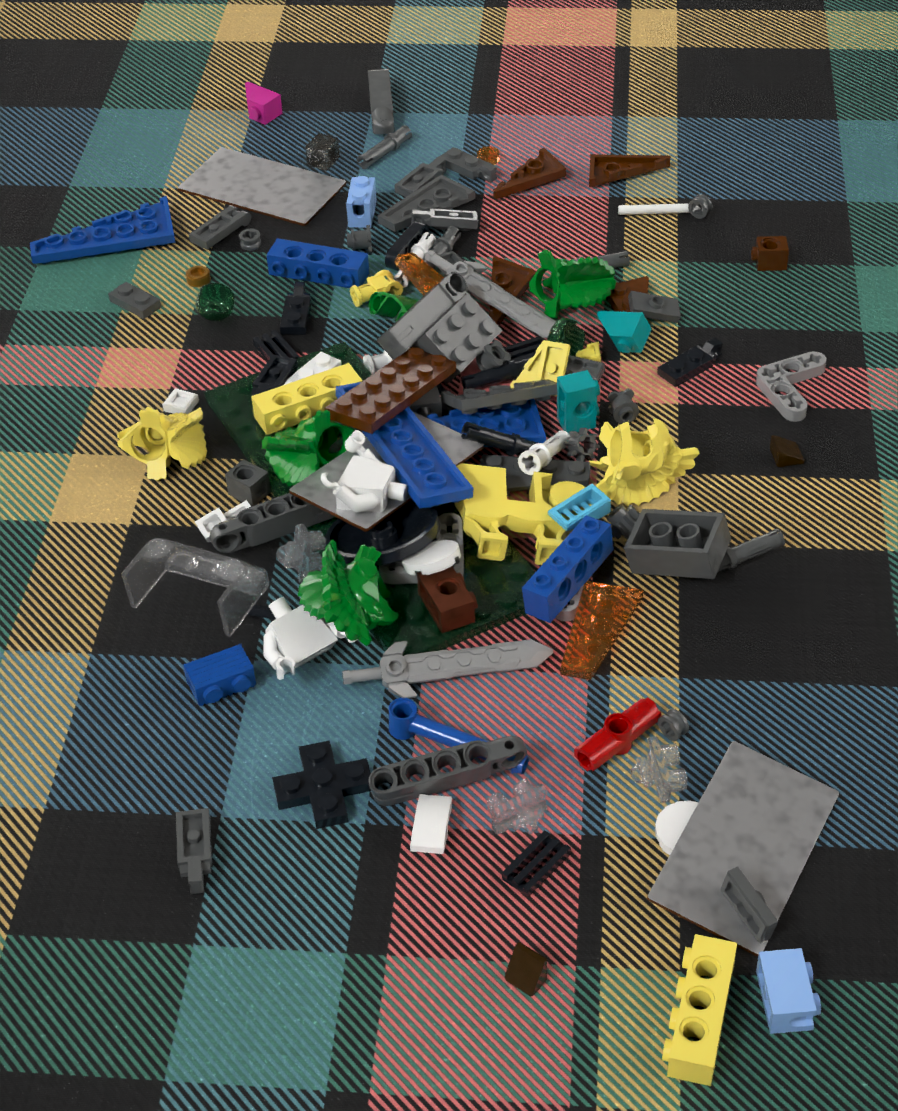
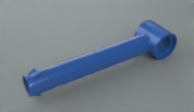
M398 698L389 705V732L396 739L406 740L417 734L449 747L476 740L488 742L487 740L418 715L417 706L411 699ZM480 756V757H477V758H480V759H482V760H486L485 757H481V756ZM516 756L509 757L507 760L513 761ZM525 756L515 768L508 769L511 770V774L519 773L523 775L529 762V756Z

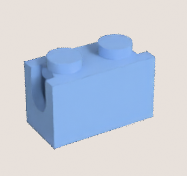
M366 176L351 178L346 202L348 227L366 228V225H370V228H372L377 202L375 177H369V179Z
M802 948L759 952L756 973L770 1034L813 1030V1016L821 1014V1003L818 993L812 992L813 970L811 963L805 962Z

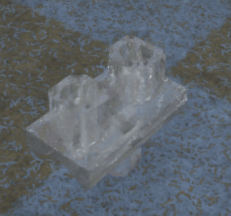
M297 524L295 526L294 541H289L286 545L278 548L277 560L284 564V567L287 569H296L299 573L298 581L302 583L303 578L308 575V572L322 570V558L319 552L312 553V551L325 549V537L321 530L308 532L304 524Z
M650 737L647 740L650 752L646 755V759L645 757H638L636 759L637 764L631 768L630 774L634 782L643 783L646 788L651 787L654 781L660 803L670 802L671 792L687 789V775L684 768L672 770L667 768L668 766L679 765L680 757L676 743L660 745L657 737Z
M526 778L516 783L513 787V795L515 797L509 800L506 799L503 793L499 792L487 798V808L492 816V829L498 835L510 828L516 831L522 827L529 834L538 830L536 820L544 817L543 812L547 811L545 795L547 794L546 787L543 784L534 786Z

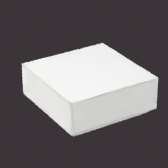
M174 389L162 404L163 411L172 414H179L181 412L189 414L199 402L198 394Z

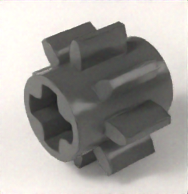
M580 428L579 434L576 431H570L569 435L571 437L568 441L564 442L569 450L566 455H576V461H584L585 457L594 459L593 452L595 449L600 448L595 440L597 434H587V428ZM580 442L584 443V448L579 446Z
M621 504L607 517V520L611 523L612 534L617 539L623 535L628 540L640 515L632 505H629L626 509Z

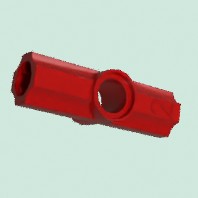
M648 697L646 699L641 698L624 712L609 715L605 719L603 728L574 749V756L577 758L580 766L587 772L589 770L595 771L614 755L628 753L632 742L658 722V718L661 717V712L657 708L656 703Z

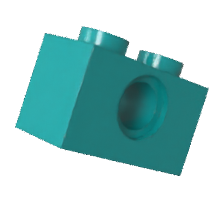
M588 370L557 377V419L563 430L568 433L570 431L579 432L580 428H587V430L596 428V416L600 414L597 403V396L600 395V386L596 379L593 380Z

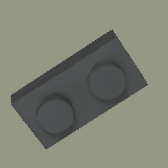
M128 282L119 285L108 293L110 302L142 319H145L161 308L159 298Z

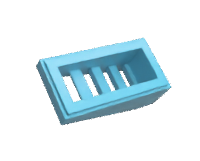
M592 483L550 509L548 515L565 531H570L586 515L599 519L611 512V499ZM570 511H575L577 515L575 516ZM565 514L570 519L567 521L562 515Z

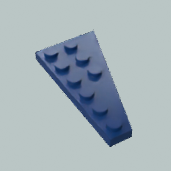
M167 196L159 198L160 202L149 205L148 202L141 204L140 209L133 212L124 210L92 221V226L83 229L80 226L71 228L72 232L63 236L54 234L31 242L32 263L46 264L57 260H71L77 257L96 256L110 252L118 253L123 250L143 249L150 246H164L169 243H176Z
M528 399L527 403L523 405L502 404L500 409L478 408V412L472 414H463L461 410L454 409L449 410V415L438 417L436 413L427 415L428 419L461 433L463 425L466 422H470L510 435L515 433L529 441L538 443L546 441L545 431L535 399Z

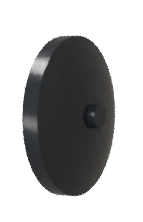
M412 499L369 531H363L338 518L327 530L324 541L326 546L332 539L336 542L337 553L343 556L346 564L355 559L361 545L364 544L367 547L374 546L377 551L381 552L375 566H381L407 558L426 547L438 534L440 520L435 506L419 509Z

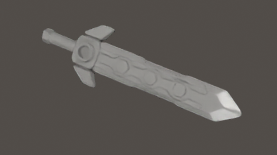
M432 250L426 253V261L446 271L447 275L451 272L460 274L468 285L467 292L508 315L520 325L542 338H565L557 321L480 275L479 273L487 270L486 266L471 261H459L453 265Z
M530 639L403 656L408 642L402 641L395 642L383 653L379 667L342 671V679L344 685L381 679L382 685L388 688L389 692L401 698H416L417 694L409 684L483 673H500L537 668L553 654V649Z

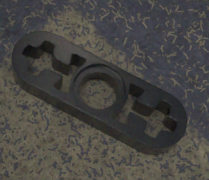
M417 221L411 224L388 249L385 256V266L387 268L400 270L410 255L412 246L419 242L423 233L429 232L428 224Z

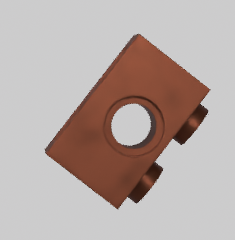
M453 566L430 575H422V572L417 573L418 594L441 633L475 622V609L478 608L476 597L472 591L468 592L462 574L460 572L456 573Z

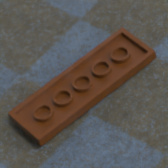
M411 347L401 356H398L325 407V410L330 411V420L372 434L456 372V362L447 359L443 355H433L424 352L421 348Z

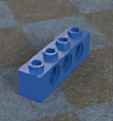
M277 238L267 253L269 275L345 288L363 285L369 275L368 253Z
M587 515L581 520L522 587L526 614L548 623L555 619L614 550L611 524Z

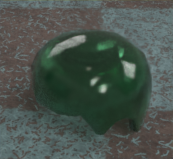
M210 283L203 285L196 300L197 312L203 318L210 321H222L232 313L235 295L224 284Z
M562 318L556 321L550 328L548 341L569 344L571 346L569 355L575 356L584 346L585 331L576 325L577 321Z

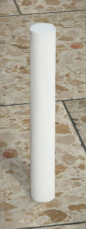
M689 203L619 205L618 215L689 213Z

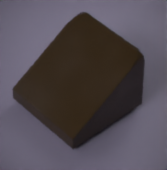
M771 435L770 451L777 467L804 464L805 460L796 442Z
M518 942L515 945L507 967L505 980L525 994L533 996L547 980V959L523 943Z

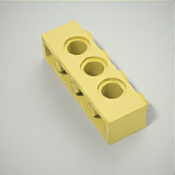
M347 363L251 396L254 417L266 435L299 424L302 420L312 418L318 410L325 411V407L337 400L338 398L335 396L336 386L362 382V379L353 367Z
M695 934L692 948L685 947L682 968L687 969L686 978L679 976L675 998L681 999L680 1007H672L669 1029L675 1031L673 1040L666 1038L662 1061L668 1062L667 1077L711 1086L735 964L736 942ZM700 976H708V977H710V978H709V979H705V978H702V977H700ZM694 1006H701L705 1009H696L694 1008ZM695 1037L699 1039V1041H690L687 1038Z

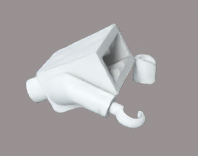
M355 430L345 441V448L351 453L357 452L359 455H353L338 483L335 481L329 482L326 477L328 475L327 472L321 474V481L324 486L334 489L333 494L336 496L337 509L352 510L357 513L364 511L383 512L390 499L405 501L408 495L407 484L395 482V468L379 461L369 448L365 449L362 446L365 442L364 434L359 430Z
M281 597L268 606L276 619L266 629L263 656L276 670L277 678L282 680L284 675L289 672L294 676L296 668L328 651L338 641L337 637L342 639L346 635L345 632L337 631L334 622L326 623L324 618L317 620L316 616H310L308 611H304V605L292 610L286 599Z

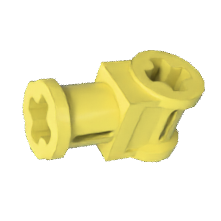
M381 270L374 276L368 277L367 284L350 287V295L356 307H360L363 303L368 302L374 292L388 293L389 291L391 294L401 295L403 292V286L400 282L394 280L393 274L389 270Z

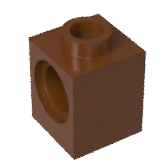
M786 236L756 237V246L751 248V260L756 262L757 271L787 270L789 248Z

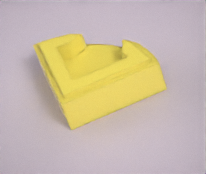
M599 342L587 344V348L579 350L575 356L601 362Z

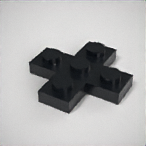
M330 740L299 746L303 771L272 777L278 809L282 810L311 804L316 829L348 823V814L343 797L371 791L369 787L371 772L367 758L335 764Z

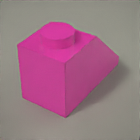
M251 82L245 83L249 119L266 125L282 114L281 95Z

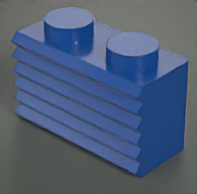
M241 644L183 664L186 681L199 706L215 703L222 697L226 698L227 695L231 696L233 693L244 692L250 686L254 687L256 685L253 665Z

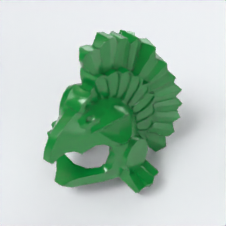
M546 249L537 254L542 266L529 281L530 291L545 304L544 314L553 320L558 318L559 310L568 308L571 305L575 308H578L580 305L587 308L588 305L595 306V303L602 304V300L606 301V298L610 296L611 290L615 289L616 285L613 266H609L608 262L603 261L602 258L598 259L596 256L591 259L589 256L585 259L581 257L577 261L573 259L566 261V259H554L551 251ZM547 270H550L552 273L549 278L543 280V286L553 290V293L556 294L554 298H548L542 289V276Z
M327 409L325 411L318 410L312 418L302 420L297 428L288 427L285 431L276 432L275 437L265 436L264 440H262V449H266L267 452L264 456L281 482L286 483L288 486H294L347 451L345 441L356 428L330 420V411ZM341 432L343 436L341 450L337 453H329L330 446L337 441V436Z
M332 539L326 546L325 551L322 552V571L308 572V575L303 578L302 583L299 585L298 596L301 597L299 604L304 605V611H308L310 616H316L317 620L324 618L326 623L334 622L337 631L345 632L346 637L351 641L359 639L366 646L372 641L368 630L374 629L377 625H391L399 616L398 612H394L390 608L388 601L384 599L388 598L391 593L375 566L381 552L377 551L374 546L367 547L364 544L361 545L355 559L346 564L343 556L337 553L336 542Z

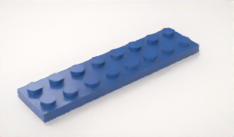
M361 382L336 386L335 396L337 398L341 397ZM409 406L372 434L362 431L384 462L395 468V476L399 482L407 484V492L419 509L473 498L474 488Z

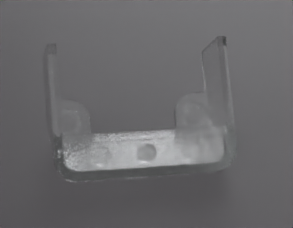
M154 538L147 542L121 573L130 605L133 608H137L166 571L226 587L227 589L218 599L217 603L225 635L230 637L269 586L267 570L261 566L163 538Z

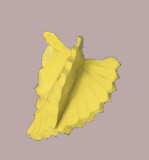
M147 407L145 410L139 411L141 421L117 433L120 439L117 441L118 447L137 460L147 464L148 479L156 481L167 479L166 468L171 464V457L179 460L181 466L189 469L190 466L196 467L197 463L202 464V461H205L207 448L204 439L205 433L203 432L204 426L199 424V421L203 419V412L199 407L189 414L181 412L167 416L164 413H160L158 409L153 410ZM134 446L143 447L149 454H140Z
M653 419L655 424L647 426V430L642 432L631 431L629 422L620 424L615 428L609 422H604L599 439L607 448L608 456L600 458V461L589 460L591 466L606 472L605 477L596 487L607 497L614 500L617 505L624 503L628 507L631 503H635L640 506L642 502L649 503L653 498H659L662 492H669V485L676 483L675 477L684 476L685 470L692 469L695 466L694 458L700 454L698 448L680 449L676 447L674 439L669 434L667 425L659 419Z

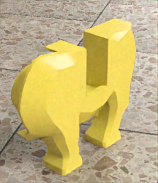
M464 463L456 466L474 488L473 498L461 500L454 504L462 517L464 532L473 538L478 545L477 557L479 559L496 561L505 559L508 536L499 531V526L506 530L535 535L537 538L535 545L536 565H542L565 540L567 535L573 531V529L565 531L548 515V511L584 489L585 486L571 481H562L551 485L553 473L534 471L529 491V502L507 499L506 468ZM570 511L575 516L577 515L575 511ZM565 514L562 515L567 521L570 519Z

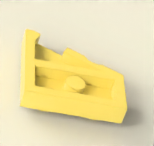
M543 340L536 349L535 355L524 365V370L516 380L511 382V389H514V383L547 379L557 382V377L565 375L571 346L569 344Z

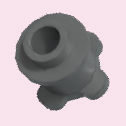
M366 225V230L354 231L351 228V233H347V247L352 248L353 251L368 249V253H372L370 225Z
M494 340L491 345H485L483 351L476 357L477 365L481 371L500 367L503 365V362L507 363L511 360V355L505 351L502 343L498 340Z
M628 388L621 392L613 391L608 395L610 401L608 410L613 414L614 420L618 423L632 422L639 414L638 405L632 401L634 397L632 389Z

